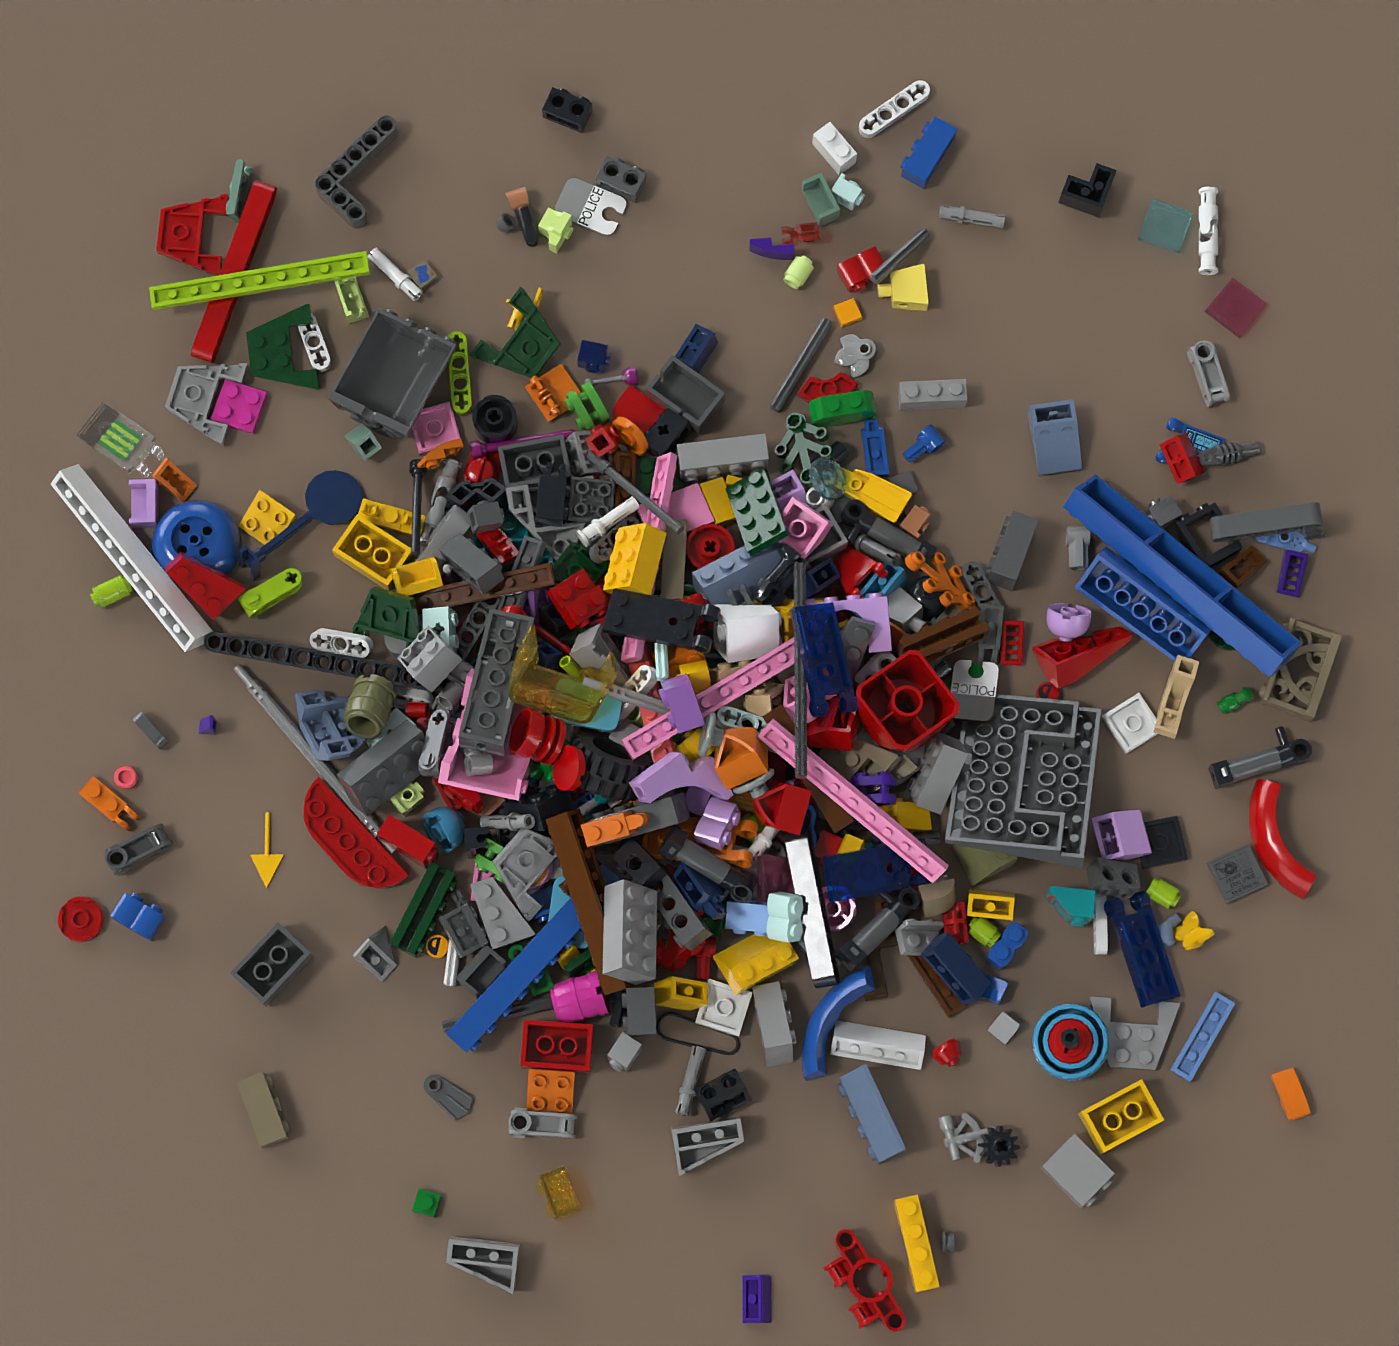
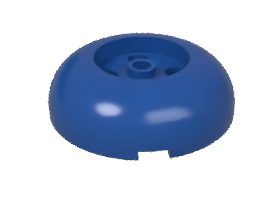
M203 500L186 501L169 509L158 521L152 537L153 556L164 571V567L179 554L180 547L184 546L187 548L186 555L227 575L237 564L239 549L242 545L239 528L232 516L222 507ZM190 526V531L182 533V527ZM204 529H212V533L210 535L203 534ZM199 539L197 543H191L192 540ZM205 548L208 549L209 553L206 556L202 557L200 553L203 552Z

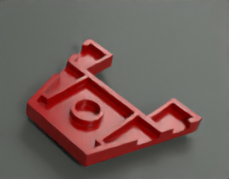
M222 194L220 197L212 199H201L200 202L184 203L161 209L156 247L157 253L213 276H218L222 268V256L200 254L204 214L227 216L226 203L229 201L228 194Z

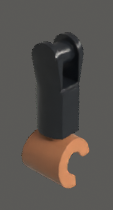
M525 186L506 192L505 194L513 211H515L526 244L529 247H535L538 244V234L528 208L529 201Z

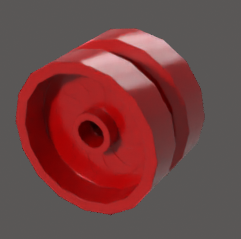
M703 524L695 528L688 536L686 543V561L691 571L694 572L735 551L734 540L731 534L725 528L716 524Z

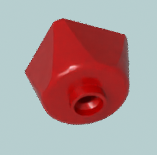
M909 650L858 685L856 691L858 711L865 731L876 744L894 752H910L919 749L931 738L935 737L959 712L960 703L920 651ZM896 704L906 706L910 713L900 711Z

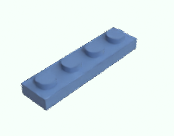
M1216 991L1214 992L1169 1070L1170 1072L1189 1083L1191 1082L1233 1009L1234 1002Z

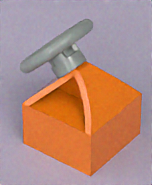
M713 712L709 713L702 728L698 755L704 757L710 745L715 746L714 770L725 788L729 790L768 773V748L757 737L759 735L755 727H739L726 730L715 728L716 714Z

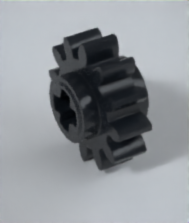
M997 1126L996 1131L994 1128L989 1127L987 1129L989 1135H980L985 1140L984 1143L978 1144L979 1147L984 1148L980 1156H988L986 1163L992 1164L994 1162L995 1167H1001L1002 1162L1005 1165H1010L1009 1158H1017L1013 1151L1020 1149V1146L1014 1145V1141L1018 1139V1136H1010L1012 1129L1004 1130L1003 1126ZM997 1142H1001L999 1145L1002 1147L1001 1150H996L998 1148L995 1146Z

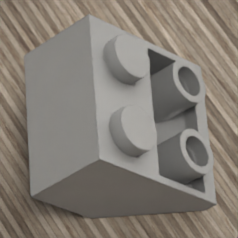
M430 626L421 631L417 638L397 658L411 676L431 693L462 660L457 652Z

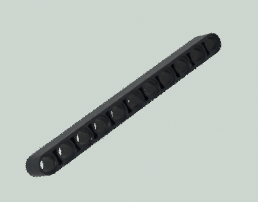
M210 632L204 638L205 648L211 652L358 678L361 675H364L363 678H370V675L366 676L363 672L364 666L368 663L373 668L371 674L386 678V670L392 667L394 669V677L389 681L393 685L429 691L416 680L410 684L407 681L409 672L403 665L219 632ZM215 637H219L221 643L220 646L215 649L212 645V641ZM240 640L242 643V649L239 652H236L234 650V644L236 643V641ZM261 644L264 647V652L262 655L257 656L255 649ZM283 648L286 655L282 660H279L277 652ZM302 652H305L307 654V661L301 664L298 657ZM323 656H327L329 659V664L325 668H322L320 665V660ZM345 660H349L351 667L348 671L344 672L342 670V663ZM445 679L433 692H438L444 688Z

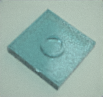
M1151 199L1138 240L1179 253L1193 212Z

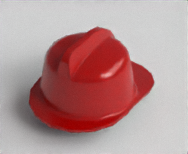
M499 451L488 452L482 458L473 459L471 453L464 470L463 481L470 480L471 483L484 482V479L493 478L498 482L502 470Z

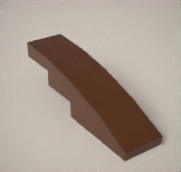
M1251 545L1223 568L1219 575L1237 589L1267 561Z

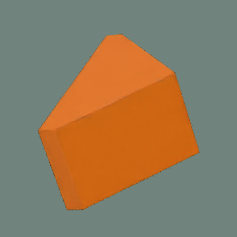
M168 458L162 462L152 475L159 486L182 502H185L197 486Z

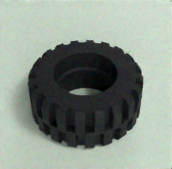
M584 730L575 734L570 745L577 746V749L583 752L586 761V771L579 780L582 781L579 787L590 791L592 794L600 795L606 799L610 798L614 801L623 800L624 802L638 800L629 782L654 764L652 756L646 752L632 760L624 746L610 740V733Z

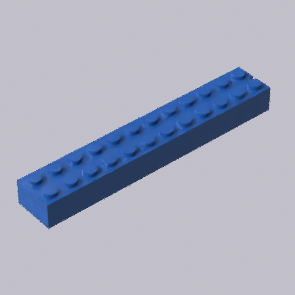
M1096 474L1076 487L1063 506L1072 517L1077 518L1089 531L1094 532L1106 545L1116 550L1123 559L1133 564L1140 573L1150 578L1157 587L1167 592L1174 601L1184 606L1191 615L1201 620L1208 629L1223 638L1226 644L1234 647L1243 658L1251 661L1262 673L1271 677L1291 659L1302 644L1295 636Z

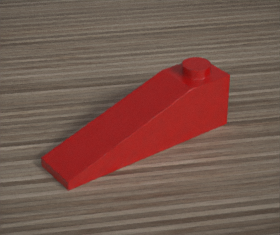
M1119 626L1094 631L1092 636L1073 638L1069 642H1060L1059 638L1052 639L1036 645L1032 649L1046 679L1057 688L1078 681L1131 641L1132 635Z

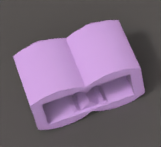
M712 797L694 832L696 843L722 850L725 845H728L732 835L730 831L734 825H738L741 817L737 804Z

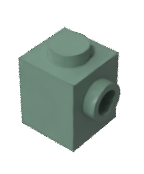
M362 423L344 436L354 452L364 461L382 449L373 433Z

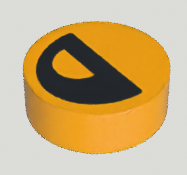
M434 935L427 940L426 951L432 958L440 959L448 953L449 944L443 936Z

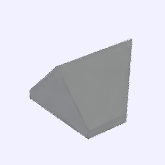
M386 925L368 937L353 954V957L381 982L397 965L394 962Z

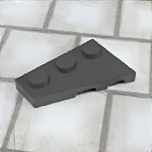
M852 616L838 633L836 640L828 649H825L821 654L822 657L811 668L824 663L839 682L853 685L874 630V622Z

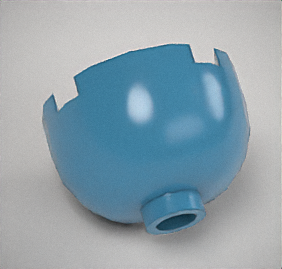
M437 807L423 816V819L426 818V822L423 823L426 834L436 845L439 843L443 847L440 849L442 852L449 853L463 842L466 821L460 812H456L449 807Z

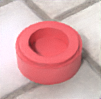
M122 766L116 770L114 781L119 788L128 790L136 785L138 776L133 768Z

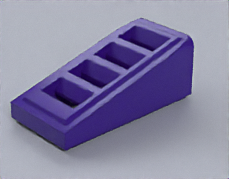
M1288 549L1284 550L1276 593L1299 598L1309 554ZM1289 559H1299L1300 563L1289 562ZM1287 567L1298 568V573L1288 571ZM1290 575L1297 577V579L1292 581L1285 579V576ZM1284 583L1294 585L1295 590L1283 588Z

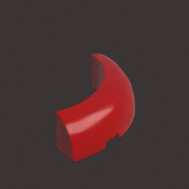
M1258 779L1254 784L1249 802V829L1255 851L1265 869L1272 874L1283 888L1293 895L1304 899L1314 882L1316 874L1308 871L1293 858L1280 837L1276 822V801L1281 785L1269 780Z

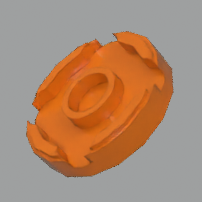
M618 417L612 422V425L620 433L619 438L621 441L619 444L622 445L624 443L629 453L641 456L648 449L646 437L634 423L624 417Z

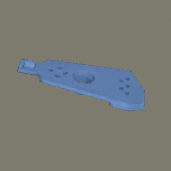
M1298 532L1286 533L1288 540H1282L1281 534L1255 537L1257 543L1297 552L1305 550L1314 553L1317 545L1307 542L1304 539V535Z

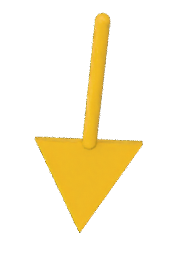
M269 812L265 814V854L250 855L266 888L284 854H269Z

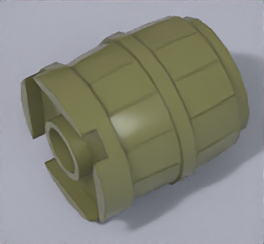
M371 674L370 678H363L364 675H361L355 680L352 694L348 698L344 713L346 728L354 735L362 738H372L382 732L386 722L389 720L391 708L394 706L398 694L397 691L393 690L394 685L389 680Z

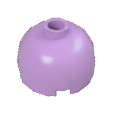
M1069 603L1050 604L1046 613L1047 625L1054 635L1059 636L1060 640L1069 642L1073 638H1078L1086 633L1091 622L1090 609L1077 604L1076 608L1068 607Z

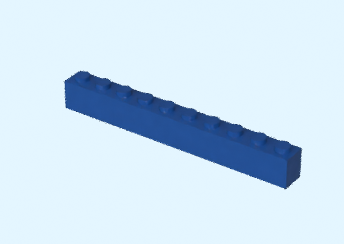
M603 863L599 866L605 885L620 881ZM571 898L446 1033L466 1053L469 1050L474 1052L482 1043L479 1040L485 1032L489 1035L498 1026L495 1021L500 1016L505 1018L513 1009L511 1004L517 998L521 1001L529 992L526 987L532 981L536 984L545 973L542 970L547 964L551 967L560 958L558 952L563 947L567 950L575 942L576 939L573 936L579 930L583 933Z

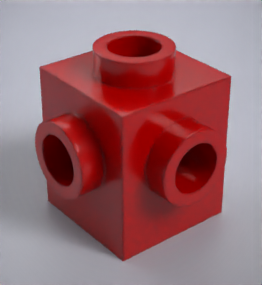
M599 423L589 431L592 435L586 439L590 450L598 458L605 453L609 456L618 449L616 445L621 441L619 438L620 433L613 425L610 426L607 423L602 427Z

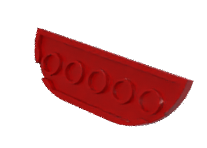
M318 777L306 793L303 814L307 830L316 843L351 880L359 885L380 889L392 887L405 881L409 875Z

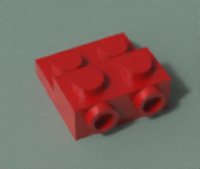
M584 568L546 592L570 630L576 626L581 629L591 623L589 618L595 615L599 618L608 610L606 607L610 603L600 585L595 587Z

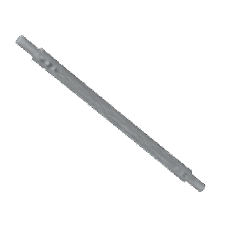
M241 664L237 665L234 671L247 685L246 689L375 839L379 840L377 832L381 827L379 822L372 814L366 816L352 805L337 773L326 760H316L303 733L257 679L254 680ZM379 840L391 855L396 852V849Z
M588 677L583 679V686L601 691L605 696L662 715L670 711L669 706L664 707L662 700L610 682L603 683ZM766 745L767 748H768V751L773 752V753H776V752H775L774 750H772L768 745Z

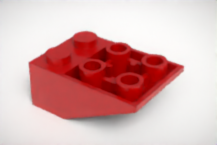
M835 697L818 703L817 719L807 724V746L852 751L861 720L857 699Z

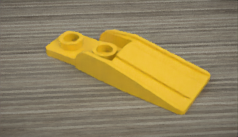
M837 466L825 479L826 485L841 491L842 494L851 500L858 499L862 501L867 509L893 523L897 521L912 497L911 492L872 473L858 469L851 472Z

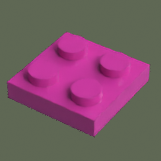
M225 379L210 420L226 424L228 427L254 434L268 394L265 391Z

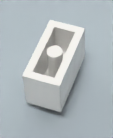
M831 122L813 134V146L838 175H841V173L856 163V151Z

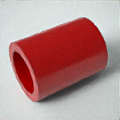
M407 701L405 714L407 717L427 718L429 704L428 702Z

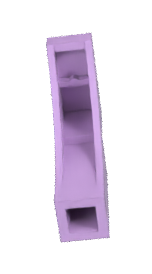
M669 752L629 782L638 800L646 803H651L670 790L684 786L699 787L718 799L727 800L733 796L731 789L727 790L714 770L715 758L710 756L699 757L689 764L685 755Z

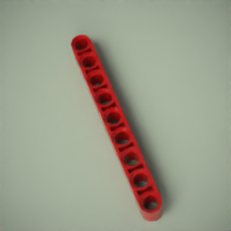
M254 181L219 275L249 270L275 201L277 187ZM238 297L209 301L191 349V357L210 363L215 361Z

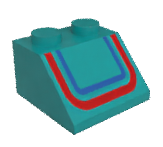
M1049 886L1046 890L1044 898L1065 922L1071 923V926L1084 927V924H1089L1093 919L1095 890Z

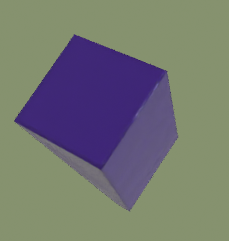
M213 715L200 720L199 734L216 735L217 720Z

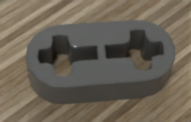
M140 711L131 718L159 749L168 743L165 737Z

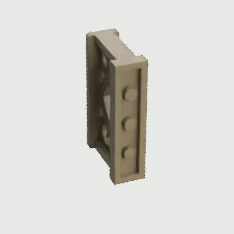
M1290 618L1287 623L1283 622L1282 627L1291 634L1295 631L1303 632L1307 638V645L1303 646V641L1298 636V640L1302 644L1289 661L1306 654V662L1310 669L1317 673V676L1305 677L1295 685L1285 664L1279 669L1281 678L1275 679L1277 672L1268 677L1267 683H1262L1258 696L1261 697L1260 703L1263 705L1271 706L1311 722L1319 706L1342 635L1331 633ZM1312 636L1326 640L1328 643L1312 644ZM1311 653H1314L1313 658L1316 656L1320 658V663L1315 664L1312 662ZM1304 683H1309L1311 690L1306 691L1303 687L1300 691L1299 687ZM1279 685L1281 692L1278 694L1285 693L1287 689L1290 694L1287 698L1278 700L1273 696L1272 689L1274 686ZM1294 697L1306 708L1302 709L1288 702Z

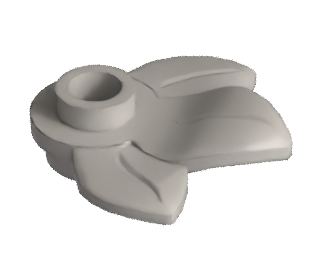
M853 334L840 338L844 348L837 352L834 362L841 366H850L853 378L861 376L869 369L870 359L876 354V345L870 339H860ZM863 346H868L866 353L861 351Z

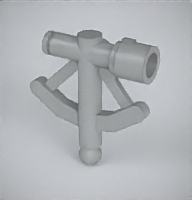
M967 1113L961 1115L962 1122L957 1128H954L952 1115L938 1118L939 1128L945 1133L946 1137L944 1138V1145L946 1148H949L952 1161L961 1159L960 1149L973 1157L974 1163L980 1162V1153L984 1150V1148L978 1146L979 1143H984L980 1135H989L988 1128L980 1130L977 1122ZM966 1123L973 1131L958 1135ZM976 1140L975 1152L961 1145Z

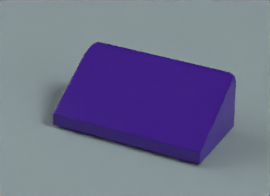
M743 1276V1323H771V1276Z

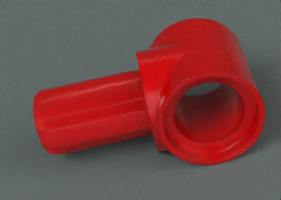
M708 937L702 950L696 955H692L693 958L697 959L695 976L697 980L704 981L709 979L710 959H714L716 937Z

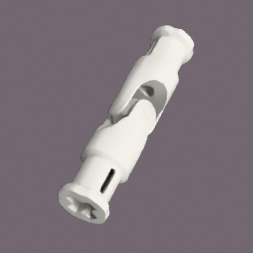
M1209 186L1199 189V195H1201V206H1199V256L1201 257V267L1198 269V272L1201 275H1215L1218 273V268L1216 267V256H1218V206L1216 205V195L1218 194V188ZM1204 237H1208L1210 240L1205 242Z

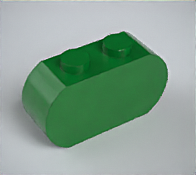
M869 390L818 397L808 403L811 422L816 427L827 428L864 422V420L873 419L877 416L874 394Z

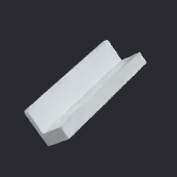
M837 1020L834 1027L830 1055L921 1070L926 1036Z

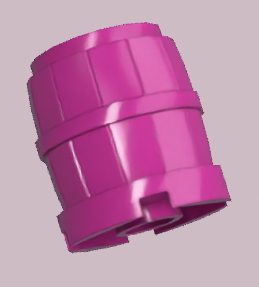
M597 971L589 972V975L571 977L568 980L554 984V987L550 988L551 999L558 1022H584L598 1015L602 1017L610 1014L608 998H606L600 986Z

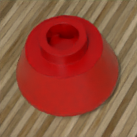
M954 1038L932 1051V1058L942 1066L947 1064L949 1068L960 1062L959 1056L962 1055L959 1040Z

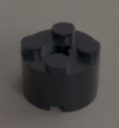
M488 395L477 403L473 409L472 420L474 430L480 440L486 443L511 440L516 433L518 426L516 410L507 398L501 395ZM495 417L498 418L496 422H492Z

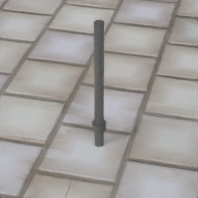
M592 451L588 453L587 459L597 466L599 472L603 475H608L677 534L682 533L684 527L614 470L610 462L606 459L598 458Z

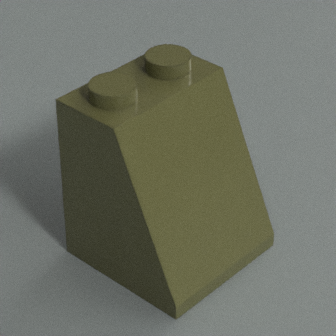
M959 845L951 847L972 887L1011 868L1018 858L1014 855Z

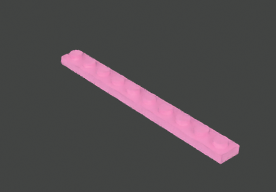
M672 452L657 457L650 499L666 513H668L670 508V496L677 468L678 455ZM648 509L645 523L665 532L666 524ZM654 581V585H653V589H652L651 596H653V594H654V592H655V581ZM625 637L621 661L629 664L642 660L645 641Z
M815 626L806 630V655L809 656L826 644ZM793 637L696 695L702 717L705 718L709 713L715 712L795 663V638ZM671 711L621 740L632 760L678 734L677 728L672 729L668 719V715L672 714Z
M772 719L757 737L795 768V736L776 720ZM807 747L808 775L805 777L930 882L934 883L947 870L948 864Z

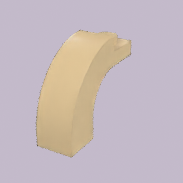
M1177 655L1159 705L1153 730L1154 733L1175 739L1189 691L1196 677L1199 661Z

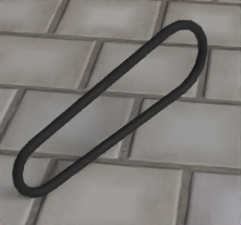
M675 1012L664 1013L659 1017L656 1024L658 1035L669 1042L690 1047L699 1046L705 1048L706 1051L723 1055H733L740 1047L737 1036L718 1030L715 1031L731 1036L736 1040V1048L733 1051L725 1052L665 1037L660 1031V1022L664 1017L671 1015L693 1023L696 1021Z

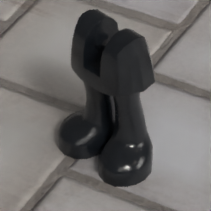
M783 542L777 547V551L781 556L779 563L765 579L760 578L752 592L751 597L757 602L762 601V605L780 606L787 600L785 592L795 581L793 569L795 562L806 563V572L812 569L808 561L801 558L797 551ZM791 567L788 574L783 578V580L778 585H776L778 580Z

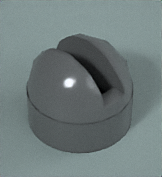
M503 213L498 218L496 224L499 231L509 232L515 227L516 222L511 215Z

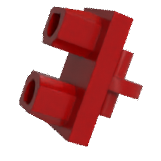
M965 902L955 903L950 910L943 913L944 932H949L957 940L958 944H969Z

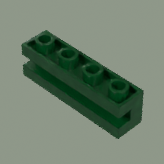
M430 862L390 941L392 947L415 958L418 953H423L427 944L424 941L428 933H433L437 925L435 919L438 913H443L448 901L445 899L448 893H453L458 884V881L455 880L457 877L456 873L448 869L445 870L438 864Z

